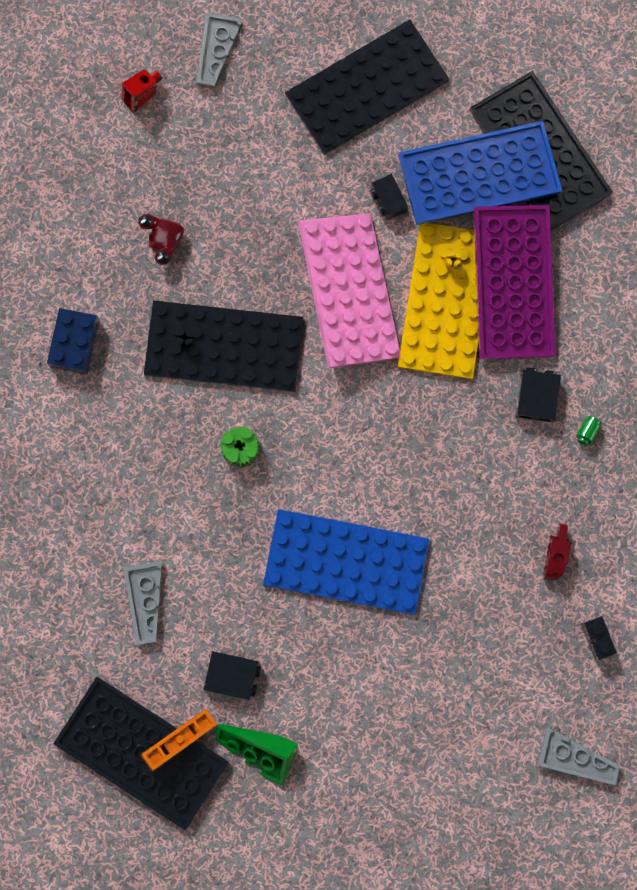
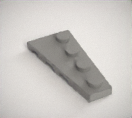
M206 12L196 85L210 88L215 87L243 19Z
M162 561L123 568L136 645L157 642Z
M546 727L538 766L616 785L619 765Z

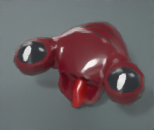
M143 214L139 217L138 224L142 229H152V232L149 234V247L157 251L154 256L155 261L159 265H167L183 237L184 227L174 221L159 219L151 214Z

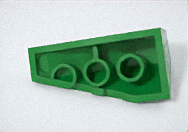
M224 724L217 726L215 738L217 742L233 754L240 753L244 756L247 765L250 766L253 763L262 771L259 774L264 778L281 786L284 784L296 756L297 743L279 735Z

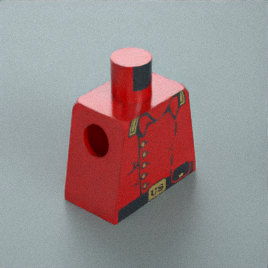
M142 70L122 83L121 100L133 113L156 94L157 83L162 80L161 74L158 71L149 74L146 70Z

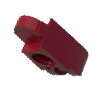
M559 523L556 536L550 535L543 571L544 580H557L563 575L565 566L568 564L572 542L566 539L568 525Z

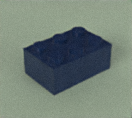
M59 308L47 360L50 368L88 374L99 325L97 315Z

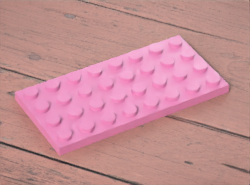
M371 214L300 220L298 225L328 369L399 359L400 349Z

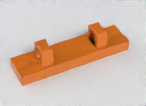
M204 709L142 753L141 757L150 770L154 771L214 728L217 723L207 709ZM163 746L165 747V749L168 751L169 754H166V753L163 751Z

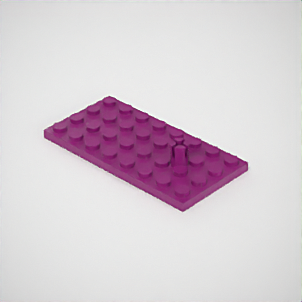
M550 206L474 207L479 359L555 357Z

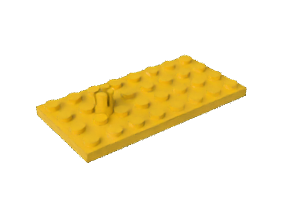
M433 223L421 224L419 226L397 368L472 380L478 347L474 230Z

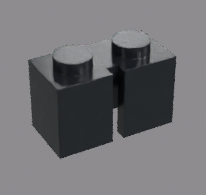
M392 174L371 183V190L369 192L372 199L377 200L380 206L377 208L382 217L385 216L386 220H390L407 212L408 205Z
M602 616L580 624L586 640H595V642L588 644L594 660H601L617 653Z

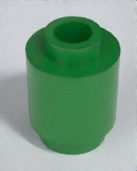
M588 416L576 434L578 442L584 446L593 445L601 430V421Z

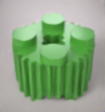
M240 426L237 429L234 427L233 430L230 429V432L224 433L220 446L225 460L229 464L232 463V466L236 465L238 467L239 465L241 468L243 465L245 467L247 464L250 465V462L253 463V459L256 460L260 448L255 433H252V430L247 427L240 428ZM238 443L245 445L242 451H239L238 448L235 449Z

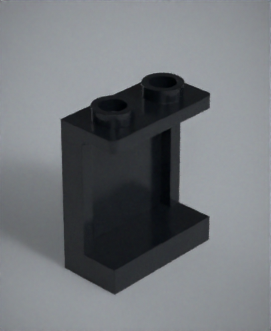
M536 368L523 369L520 376L521 384L515 417L553 423L556 420L561 375L550 370H546L544 373L537 372L538 369Z
M212 651L203 690L250 700L251 696L255 697L257 685H254L255 677L260 675L261 666L258 665L259 661Z

